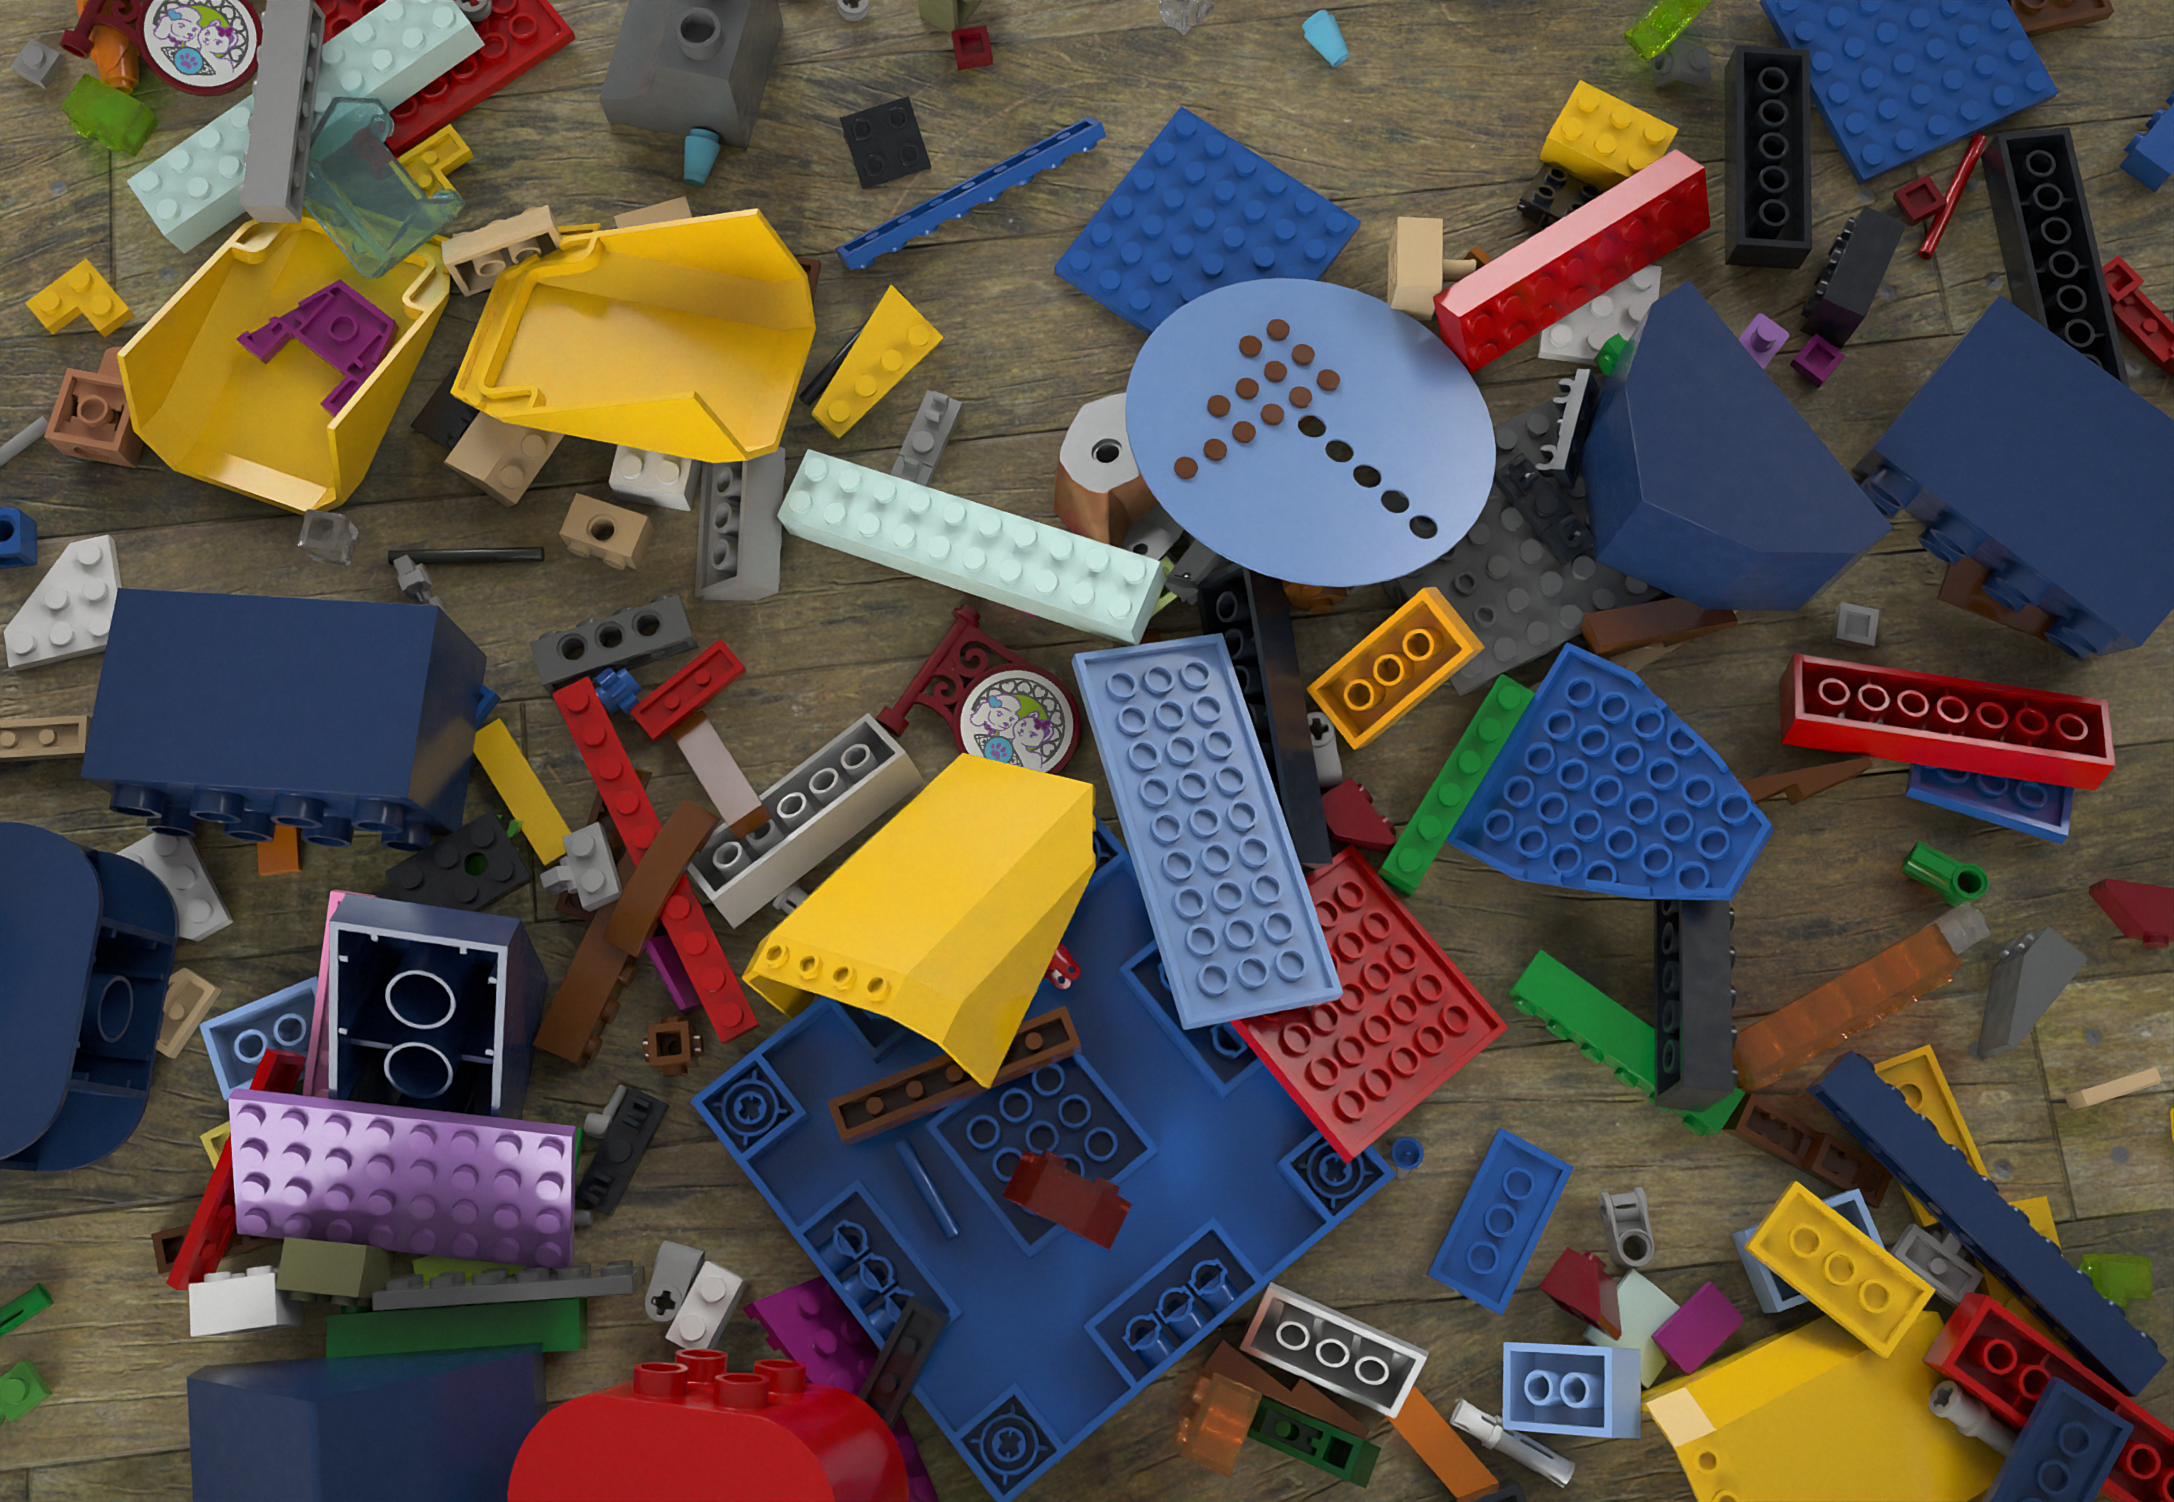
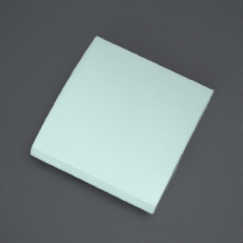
M1629 1269L1617 1286L1621 1337L1618 1341H1615L1590 1325L1582 1336L1598 1347L1641 1349V1385L1649 1389L1667 1363L1651 1336L1680 1307L1635 1269Z

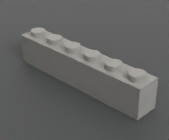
M267 0L266 11H263L261 15L263 35L262 43L257 48V61L259 64L257 80L253 82L252 86L254 97L253 115H250L248 119L249 146L243 158L246 169L244 185H241L239 190L241 207L257 222L301 223L326 15L314 0Z

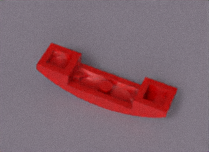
M2117 255L2102 267L2115 324L2144 355L2174 376V324L2138 289L2144 280Z

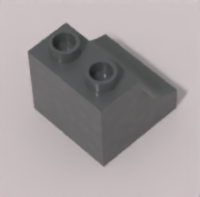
M629 0L599 98L607 120L609 122L683 137L689 136L691 129H704L719 136L718 144L748 149L783 27L778 0Z

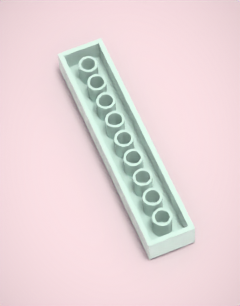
M387 0L322 45L307 168L352 138L351 135L357 128L371 125L485 45L454 0ZM253 94L127 180V183L162 234L184 254L246 212L241 207L239 190L241 185H244L246 169L243 158L249 146L248 119L250 115H253Z
M810 449L807 450L777 514L791 535L1127 646L1140 644L1166 581L1161 561Z

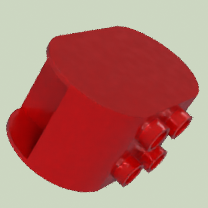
M684 1349L676 1352L675 1363L646 1362L636 1364L634 1366L633 1379L567 1401L545 1415L533 1427L517 1454L509 1480L507 1502H909V1484L905 1462L899 1445L889 1427L878 1413L859 1397L844 1389L806 1383L807 1364L786 1359H765L754 1363L753 1374L727 1372V1353L711 1349Z

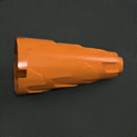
M75 0L79 19L88 0ZM106 0L101 14L112 16L111 4L118 0ZM119 0L125 4V11L119 12L125 15L131 13L133 10L132 4L127 0ZM137 21L129 24L135 31ZM95 25L88 39L94 43L91 57L93 61H96L103 86L110 89V92L116 95L132 93L133 88L139 84V57H142L141 51L127 36L119 31L102 25Z

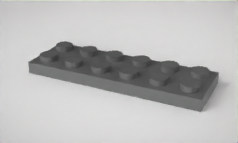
M619 1260L608 1262V1266H602L601 1269L591 1270V1263H575L565 1265L566 1268L549 1273V1267L523 1268L524 1271L516 1272L515 1275L507 1276V1268L482 1270L481 1274L472 1275V1278H465V1271L439 1273V1277L429 1278V1281H423V1274L400 1275L395 1280L386 1281V1287L372 1293L373 1310L629 1294L645 1284L644 1266L633 1267V1260Z

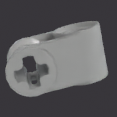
M1322 712L1309 713L1307 715L1309 729L1311 726H1316L1317 732H1323L1319 740H1315L1314 735L1310 734L1319 787H1336L1342 783V769L1339 753L1337 752L1334 724Z
M1634 1187L1632 1192L1609 1195L1606 1191L1599 1192V1214L1605 1229L1612 1262L1617 1267L1625 1270L1635 1269L1647 1264L1655 1253V1245L1649 1222L1648 1202L1642 1187ZM1626 1206H1629V1207H1630V1208H1626V1209H1617V1208H1619V1207H1626ZM1625 1239H1632L1638 1244L1640 1255L1637 1260H1632L1625 1255L1623 1251Z
M668 1240L663 1241L656 1257L652 1280L645 1298L644 1306L646 1313L651 1319L664 1325H672L704 1265V1250ZM670 1294V1299L676 1302L674 1310L667 1309L663 1316V1309L658 1307V1302L660 1299L667 1300Z

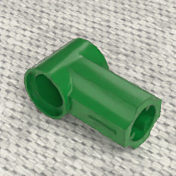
M1917 841L1906 856L1900 871L1941 893L1943 899L1955 907H1965L1984 895L1989 886L1986 872L1978 865L1962 864L1921 841ZM1958 878L1965 879L1969 883L1971 893H1966L1960 889L1957 881Z

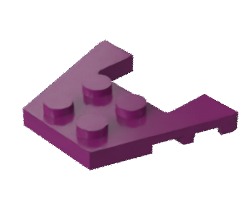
M341 279L298 302V308L280 318L275 315L269 319V324L251 334L249 331H246L237 338L242 347L264 364H267L290 339L295 338L344 375L345 378L320 403L323 409L334 418L385 359L400 329L396 321Z

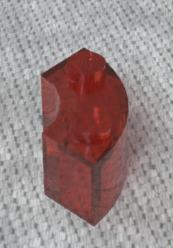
M1025 1150L1002 1197L1110 1251L1132 1206V1203L1118 1196L1120 1187L1100 1177H1097L1095 1183L1072 1173L1064 1168L1066 1160L1049 1151L1044 1150L1042 1155L1038 1156Z

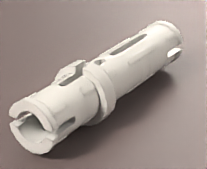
M1463 1399L1454 1409L1450 1424L1465 1430L1481 1440L1482 1446L1489 1450L1495 1448L1561 1487H1564L1569 1482L1575 1469L1574 1462L1559 1456L1516 1430L1503 1429V1418L1498 1415L1492 1417Z

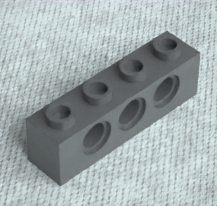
M665 594L655 597L651 600L650 604L638 608L633 606L623 607L616 610L613 616L601 620L596 618L586 619L579 622L576 628L564 632L559 630L549 631L542 634L539 640L530 642L542 686L550 696H552V693L587 676L592 682H595V678L608 667L615 673L622 668L629 671L698 648L686 607L679 594L675 596ZM652 623L660 625L655 634L651 636L642 635L643 629L647 625ZM615 635L622 636L618 646L614 648L605 647L610 637ZM578 647L585 648L582 657L577 660H568V656L573 649Z

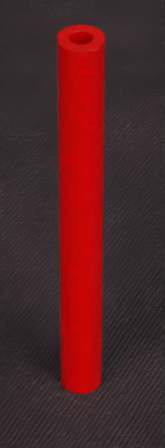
M1973 135L1944 196L1947 201L1946 209L1935 215L1918 251L1920 258L1929 260L1933 257L1987 142V138L1984 135Z

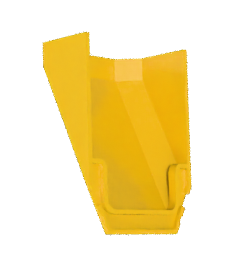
M319 194L304 199L301 223H260L255 219L245 222L117 353L133 431L174 471L313 519L344 504L364 479L450 298V272L444 264L441 245L442 242L450 240V238ZM341 279L396 321L400 329L385 359L334 418L323 409L320 403L345 378L344 375L295 338L290 339L267 364H264L242 347L237 338L246 331H249L251 334L269 324V319L275 315L280 318L298 308V302Z
M758 208L570 235L559 241L560 248L543 257L535 253L520 264L513 265L498 273L450 392L455 398L505 423L711 463L745 461L774 453L778 450L816 331L808 275Z
M962 753L898 810L760 941L741 979L789 1020L794 1019L808 1008L815 994L887 1016L937 1043L980 1085L990 1089L1096 868V854L1093 852V831H1096V818L1093 815V809L1096 805V788L1090 783Z
M1921 1311L1888 1358L1879 1356L1829 1315L1822 1313L1702 1365L1690 1375L1681 1374L1641 1392V1411L1650 1413L1674 1448L1698 1502H1982L2006 1460L2005 1456L1977 1436L1971 1437L1961 1434L1956 1429L1955 1423L1946 1417L1936 1416L1929 1409L1928 1402L1932 1391L1938 1384L1947 1381L1946 1378L1922 1361L1945 1326L1939 1313L1934 1311ZM1962 1391V1393H1964L1966 1396H1968L1969 1398L1973 1399V1398L1970 1397L1968 1394H1966L1964 1391Z

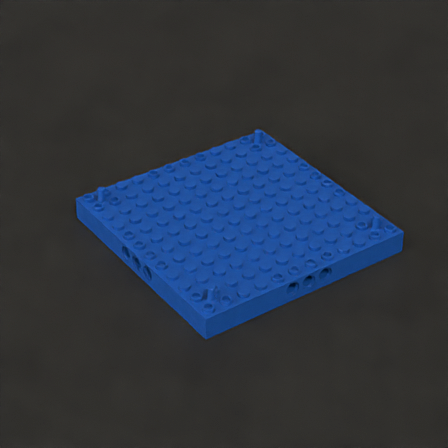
M1094 811L1096 831H1093V852L1096 854V868L1060 941L1079 965L1080 976L1076 980L1071 981V985L1065 990L1055 988L1047 978L1043 977L1021 1022L1023 1023L1066 1006L1081 1043L1080 1053L847 1147L840 1138L827 1101L946 1054V1052L937 1043L887 1016L822 996L690 1100L880 1350L883 1349L909 1297L913 1295H918L951 1317L912 1392L996 1502H1011L1396 1176L1395 1172L1371 1144L1346 1164L1229 1021L1183 1030L1131 856ZM1068 967V971L1074 973V969ZM1058 978V982L1063 984L1064 980L1062 978ZM905 1138L909 1139L961 1230V1233L950 1240L945 1238L893 1145Z

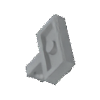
M407 554L394 560V565L400 575L397 577L399 584L412 603L439 606L448 616L438 596L432 597L429 592V588L433 583L422 563L416 565Z
M596 822L562 837L567 857L559 860L561 866H556L540 874L543 888L551 892L552 895L568 890L570 894L578 892L582 908L588 912L620 899L623 889L604 826Z
M1915 1223L1908 1224L1890 1252L1893 1257L1936 1289L1934 1293L1955 1309L1967 1292H1974L1984 1274L1964 1260L1966 1252L1961 1249L1962 1244L1945 1227L1940 1233L1932 1230L1928 1234Z

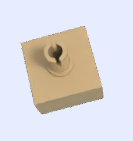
M1397 217L1388 249L1387 303L1390 304V309H1399L1415 320H1431L1435 311L1433 297L1441 292L1442 282H1458L1475 272L1476 260L1443 259L1442 218Z

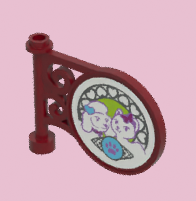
M88 0L74 31L66 29L59 41V45L67 52L79 58L88 59L94 47V43L88 39L94 26L102 25L115 29L127 36L138 47L149 68L167 85L190 95L211 97L233 92L252 78L259 67L257 48L262 43L263 29L256 10L248 0H144L141 6L139 0H127L133 7L132 12L127 15L119 12L125 11V4L118 0L111 4L112 16L101 14L106 0ZM137 21L135 31L129 24Z
M962 604L960 608H954L952 615L956 620L894 707L890 709L884 706L875 720L891 734L901 737L909 726V722L905 719L906 715L914 704H920L932 709L946 721L953 733L959 755L966 753L1044 773L1060 774L1074 756L1081 731L1080 713L1071 691L1053 673L1032 665L979 630L978 627L980 625L978 621L981 616L974 609L965 604ZM977 643L988 648L1009 663L987 669L989 664L987 654L982 649L971 648L966 652L965 662L971 663L973 658H978L980 663L976 668L969 669L961 663L960 653L966 645ZM935 677H944L956 686L955 693L950 697L941 695L942 691L948 692V685L944 682H939L934 686L933 697L923 694V691ZM961 678L972 680L963 690V681ZM956 704L953 715L947 707Z

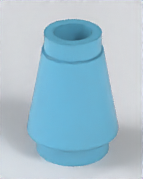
M1323 9L1304 22L1302 25L1305 31L1304 38L1330 62L1332 67L1341 64L1350 56V52L1347 49L1333 14L1329 15Z
M694 128L690 130V135L685 137L683 178L685 183L696 187L705 186L721 149V146L718 144L719 136L715 133Z

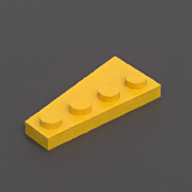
M891 284L811 415L839 441L943 341L944 337Z

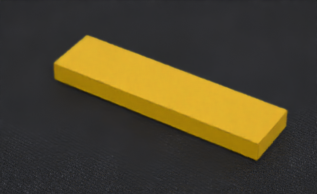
M498 718L476 732L473 752L514 818L523 821L522 831L543 865L548 869L563 857H567L562 837L572 832L505 724Z

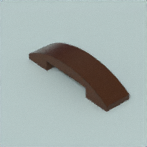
M686 799L679 805L657 834L632 874L613 911L602 939L639 959L659 925L656 922L657 918L696 852L701 854L721 819L718 816Z

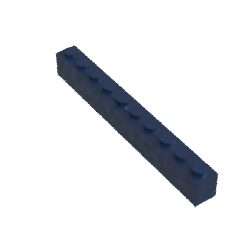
M1852 1050L1837 1056L1805 1089L2086 1368L2126 1397H2136L2166 1364L2168 1360L2157 1351V1343L2146 1333L2136 1330L2125 1319L2126 1314L2119 1305L2100 1295L2093 1288L2094 1283L2092 1279L2082 1270L2072 1267L2061 1256L2062 1251L2056 1243L2045 1236H2040L2029 1225L2030 1219L2019 1208L2009 1205L1998 1194V1187L1989 1178L1981 1174L1978 1175L1967 1164L1968 1159L1965 1154L1956 1146L1947 1144L1936 1133L1935 1125L1922 1114H1916L1905 1103L1906 1098L1903 1093L1895 1086L1886 1084L1875 1073L1874 1065L1861 1054H1855Z

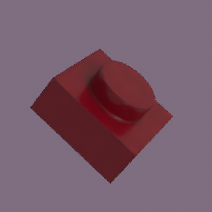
M986 25L951 31L958 70L993 65V56Z
M1928 174L1900 188L1893 195V200L1912 227L1945 210L1947 201Z

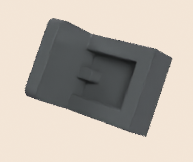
M1675 39L1650 58L1653 81L1656 88L1663 89L1675 80L1702 88L1712 81L1709 66L1710 59L1706 48Z

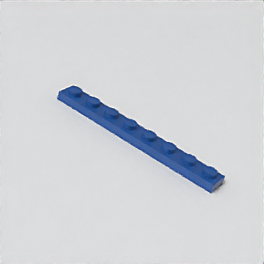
M1089 116L835 248L840 261L850 270L854 268L859 270L874 263L875 257L885 252L892 253L904 248L907 245L906 241L917 235L925 236L931 234L939 228L938 224L950 218L958 219L967 215L971 211L972 206L982 201H994L1003 194V190L1013 185H1024L1033 180L1035 173L1045 168L1054 169L1065 163L1066 157L1076 152L1083 153L1093 149L1097 145L1098 140L1106 137L1103 125Z

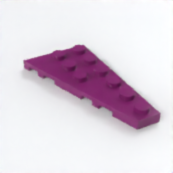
M824 1275L754 1301L742 1308L750 1320L757 1318L769 1335L765 1340L774 1352L780 1349L788 1360L807 1364L806 1383L834 1386L858 1396L878 1357L866 1330ZM901 1412L891 1432L899 1445L905 1462L909 1484V1502H940Z

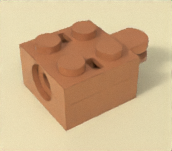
M112 347L105 350L97 373L67 368L44 438L63 455L136 469L144 441L133 431L117 359V353L123 347Z

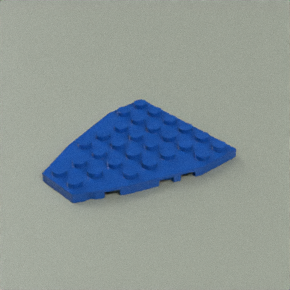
M1566 642L1445 841L1452 847L1515 880L1637 899L1733 900L1772 835L1774 828L1729 770L1719 754L1685 721L1683 722L1670 710L1668 705L1660 697H1657L1634 672Z

